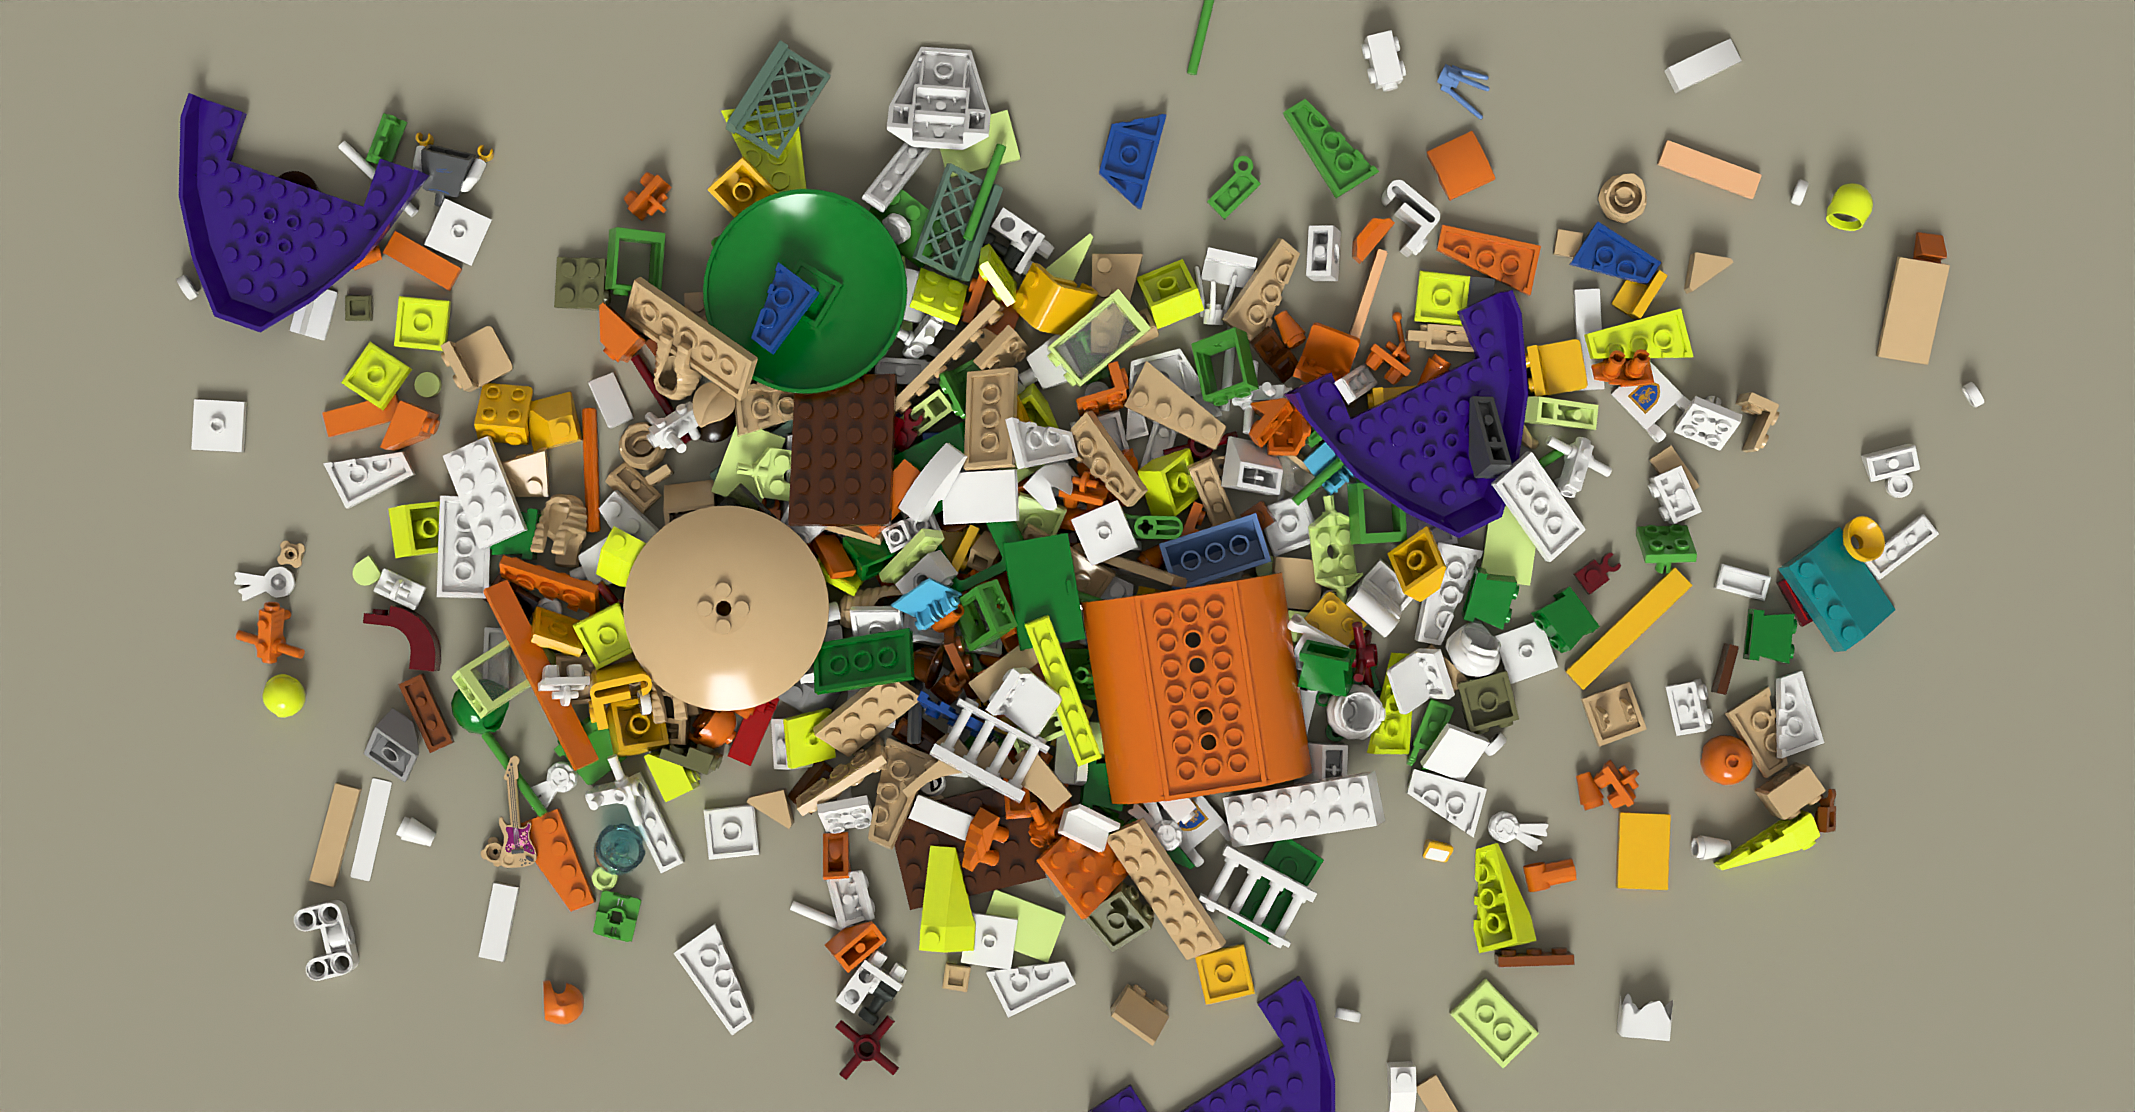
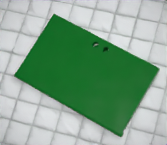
M1068 533L1010 543L1003 542L1002 546L1014 617L1018 624L1016 629L1020 651L1033 648L1024 623L1045 615H1049L1059 643L1086 639Z

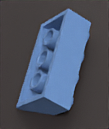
M1256 513L1159 544L1166 571L1186 578L1188 581L1185 588L1272 562ZM1172 586V590L1181 589L1180 587Z

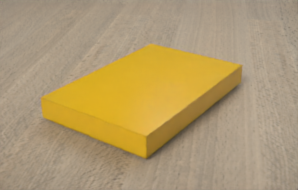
M1619 812L1616 888L1668 890L1671 814Z

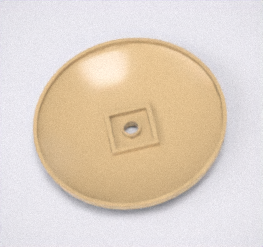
M712 506L689 512L674 519L660 529L643 547L631 568L626 583L623 604L624 624L636 659L650 678L663 690L681 701L700 708L721 711L742 710L777 698L794 686L809 670L826 636L829 621V595L825 577L815 555L804 540L789 526L766 513L740 506ZM721 601H727L731 605V612L727 616H722L717 611V606Z

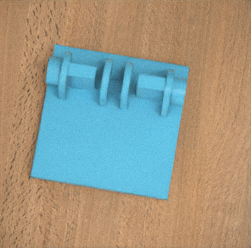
M1324 441L1302 462L1313 476L1316 477L1337 458V455ZM1343 465L1321 486L1331 496L1334 492L1337 493L1338 489L1345 482L1348 483L1349 479L1355 476Z
M928 578L910 592L902 595L891 606L917 619L915 626L918 630H927L935 622L940 621L941 618H944L958 608V604H960L958 597L962 594L932 578Z

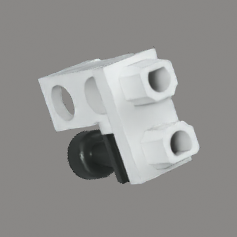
M1004 207L992 224L991 229L1010 240L1011 243L1006 247L995 241L996 235L988 232L982 246L990 244L996 254L1003 260L1005 266L1019 276L1022 274L1026 276L1032 264L1031 259L1035 253L1048 259L1054 250V247L1045 240V235L1035 230Z
M876 949L869 958L864 959L835 1000L852 1013H855L868 992L875 997L869 1008L863 1007L858 1014L859 1017L873 1026L879 1020L877 1015L879 1010L886 1002L891 1001L902 987V980L907 972V968L898 962L895 963L890 972L883 969L881 966L888 956L879 949Z

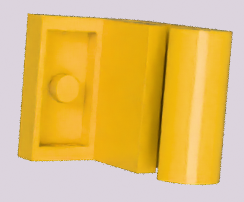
M1032 262L1016 294V302L1011 304V307L1035 329L1063 335L1089 313L1099 293L1087 284L1081 283L1080 287L1077 288V284L1074 281L1053 277L1041 264Z
M638 660L605 666L598 670L594 669L590 673L591 700L588 701L591 722H597L598 730L608 729L607 703L631 699L630 683L640 682L643 696L650 692L652 680Z

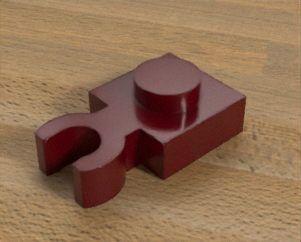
M912 406L904 413L905 421L894 443V448L900 452L912 446L920 433L914 427L922 423L925 415L922 413L918 420L912 419L911 412L914 409Z
M1613 553L1605 554L1600 564L1593 559L1573 574L1588 595L1610 580L1606 575L1607 572H1615L1620 569V563L1615 564L1613 567L1608 565V559L1613 556Z

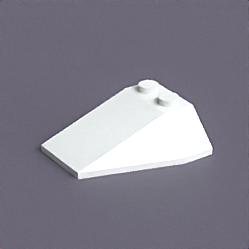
M921 47L889 105L887 130L913 147L964 150L988 138L991 113L972 51Z

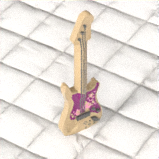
M517 755L510 758L504 775V780H507L510 824H507L503 817L499 818V825L504 835L500 863L505 868L529 866L534 864L537 859L536 849L529 834L531 822L529 821L526 826L521 827L517 786L520 758Z

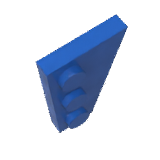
M1597 221L1569 265L1646 285L1661 262Z
M779 262L775 269L776 274L773 283L770 284L767 292V300L764 308L760 311L751 337L773 355L820 294Z
M923 691L920 692L917 698L921 706L926 709L924 712L926 715L936 720L940 716L948 720L947 725L954 726L960 715L956 713L954 708L942 701H938V703L933 702L929 694ZM970 716L964 728L971 731L970 736L976 738L984 723ZM992 729L989 737L987 738L990 741L992 740L995 734L994 729Z

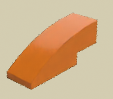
M906 459L893 471L891 521L900 513L901 510L898 509L900 503L921 473ZM886 526L858 527L875 539Z

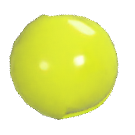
M1849 183L1842 185L1833 195L1831 204L1827 208L1826 221L1831 226L1841 230H1859L1872 212L1873 199L1871 194L1860 184ZM1833 214H1847L1858 220L1853 222L1842 221Z
M279 674L272 677L266 683L262 697L263 703L268 710L278 717L285 718L293 716L302 709L306 694L304 687L297 679L286 674Z

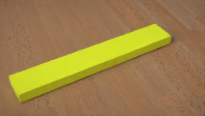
M1049 615L1024 623L1046 684L1062 697V701L1056 710L1077 766L1079 767L1102 758Z

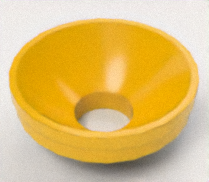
M1859 516L1849 521L1843 529V545L1853 558L1858 561L1868 562L1882 555L1885 539L1881 528L1874 520L1866 516ZM1852 536L1858 540L1859 549L1853 547L1851 543Z

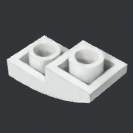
M932 512L927 522H915L912 518H908L884 528L882 533L890 552L894 553L903 549L922 528L939 531L941 529Z

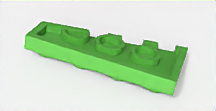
M1306 99L1282 113L1335 198L1340 197L1379 172L1375 166H1371L1363 158L1364 156L1357 149L1355 150L1345 140L1346 138L1339 131L1336 132L1328 124L1329 121Z

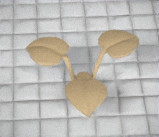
M706 315L701 318L708 323ZM752 379L750 384H755V380ZM713 382L700 386L693 397V413L700 428L725 419L735 408L734 396ZM757 382L758 387L764 391H779Z

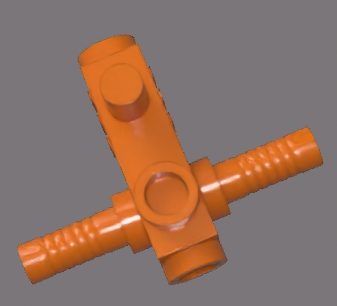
M277 602L264 603V608L259 610L258 635L242 630L236 633L237 640L255 645L257 657L262 658L261 661L263 663H276L277 657L281 656L282 653L302 659L305 654L304 649L286 644V639L283 636L284 621L291 618V612L287 609L284 610Z
M1070 798L1053 812L1043 802L1040 808L1036 802H1031L1028 805V810L1034 818V821H1031L1029 825L1030 830L1028 832L1031 836L1030 841L1032 844L1041 848L1045 844L1051 846L1060 837L1061 834L1058 833L1064 809L1072 806Z

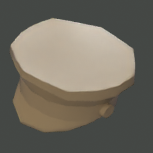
M1634 173L1612 176L1605 182L1598 197L1605 216L1620 223H1627L1643 213L1647 203V195L1641 178Z
M649 422L629 425L619 441L620 454L630 467L650 470L664 459L666 448L661 449L659 446L654 448L647 439L646 435L650 434L648 428L652 426Z

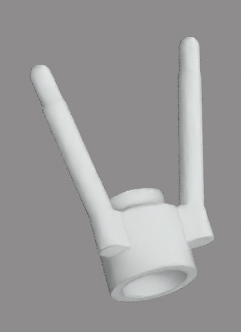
M1195 266L1196 284L1204 307V311L1200 312V317H1203V324L1223 325L1221 319L1229 309L1238 275H1233L1223 309H1221L1222 304H1216L1215 280L1211 281L1210 304L1205 305L1200 269L1198 266Z

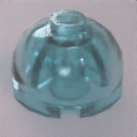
M627 824L607 826L599 833L593 845V857L596 864L604 872L611 875L621 876L632 872L643 861L645 856V849L642 844L643 838L635 828Z

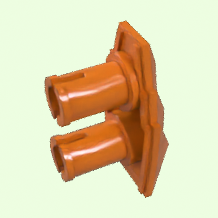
M1639 349L1634 353L1632 359H1626L1623 352L1613 351L1609 359H1604L1603 362L1591 366L1594 380L1608 382L1611 385H1620V387L1654 383V378L1649 361L1650 357H1648L1649 353L1646 350Z
M981 807L970 823L963 850L965 853L962 867L973 872L979 862L995 866L999 861V852L990 850L993 840L1004 843L1009 837L1008 828L998 826L1000 817Z

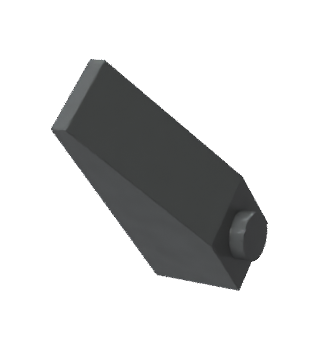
M1472 396L1470 398L1469 458L1475 478H1497L1512 465L1494 397Z

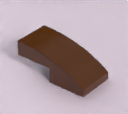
M1269 326L1266 327L1249 343L1272 373L1284 384L1293 376L1298 361L1291 350L1283 345L1275 331Z

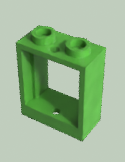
M621 227L609 229L605 290L613 291V295L628 296V293H631L633 285L616 283L619 241L651 245L648 282L661 290L665 233Z
M1234 327L1191 344L1204 401L1214 404V406H1222L1227 404L1228 400L1232 398L1247 397L1251 394V391L1259 389L1247 332ZM1236 347L1243 382L1218 391L1210 356Z
M1357 478L1356 483L1347 484L1351 545L1402 542L1407 540L1406 512L1391 503L1393 532L1366 533L1363 489L1371 488Z
M997 579L980 584L959 598L960 604L964 608V614L957 621V624L970 652L992 644L1018 626ZM975 599H977V602L981 608V611L990 629V631L988 632L986 631L983 622L980 618V615L976 609V606L973 602Z

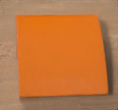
M1473 131L1427 151V157L1437 173L1438 181L1449 201L1495 180L1491 166Z

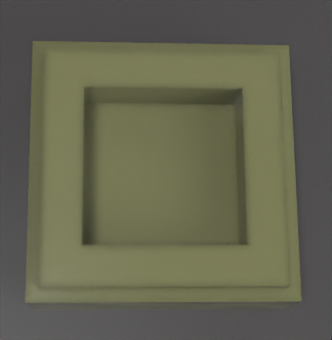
M345 295V321H373L372 296Z

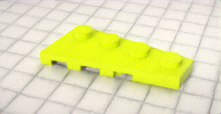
M1681 309L1584 334L1590 359H1609L1610 354L1616 350L1625 354L1624 358L1632 359L1634 353L1639 349L1646 350L1650 358L1694 357Z
M1391 653L1387 670L1411 653ZM1386 671L1380 696L1382 706L1386 710V717L1371 734L1367 753L1409 754L1412 711L1408 714H1400Z

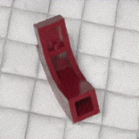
M397 605L390 606L389 615H387L388 610L372 608V613H364L363 623L391 626L400 630L407 637L411 649L409 669L440 671L441 647L439 639L431 624L423 616L409 608Z

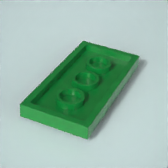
M910 628L823 642L814 661V692L821 695L915 680L913 631Z
M1293 839L1275 841L1262 863L1308 886L1324 859ZM1261 876L1260 880H1256L1239 912L1240 914L1253 920L1270 888L1269 883L1271 880ZM1286 888L1283 891H1279L1262 926L1274 932L1276 931L1293 899V892ZM1227 916L1228 919L1271 945L1268 942L1269 937Z

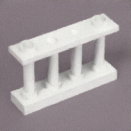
M966 697L965 700L959 698L956 704L962 708L959 717L944 743L941 742L940 746L935 743L929 755L1020 803L1026 793L1021 790L1023 787L1021 784L1039 750L1045 754L1048 752L1050 747L1045 745L1047 741L1040 736L1030 737L978 708L979 704ZM971 714L985 722L968 754L961 758L954 754L955 749L953 747ZM995 726L1008 734L990 767H986L983 770L976 766V759ZM1018 738L1029 744L1030 747L1013 779H1009L1006 782L998 778L1000 776L998 772Z
M1226 844L1222 850V855L1226 856L1224 859L1226 863L1209 895L1206 896L1200 893L1198 900L1202 901L1201 904L1205 909L1211 912L1217 909L1269 937L1268 942L1274 946L1281 948L1284 945L1289 948L1291 942L1284 936L1301 904L1305 903L1306 900L1313 903L1317 895L1316 891ZM1241 864L1248 868V876L1231 908L1217 902L1232 871ZM1261 876L1271 880L1269 883L1270 888L1255 917L1251 920L1239 912L1256 880H1260ZM1286 888L1293 892V899L1274 932L1262 926V923L1279 891H1283Z

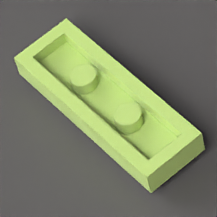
M922 528L879 573L881 581L896 584L922 558L937 549L938 545L945 539L942 531Z

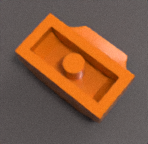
M1372 218L1352 243V258L1360 264L1395 222L1390 218Z

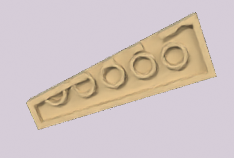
M993 299L896 397V414L898 412L901 415L904 414L912 406L910 401L916 395L919 397L923 395L930 387L928 383L934 377L938 379L939 374L948 369L946 365L952 359L956 361L966 351L964 348L971 341L974 343L984 333L982 331L983 328L989 323L995 325L1004 316L1001 311L1005 307L998 300Z

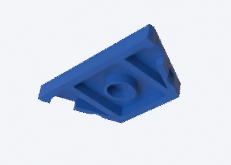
M1166 114L1111 125L1099 175L1140 210L1146 194Z

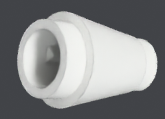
M404 817L396 835L402 837L401 840L430 847L436 832H433L413 817L411 819Z
M1699 835L1698 838H1693L1691 842V852L1693 857L1699 858V860L1730 855L1731 843L1729 840Z

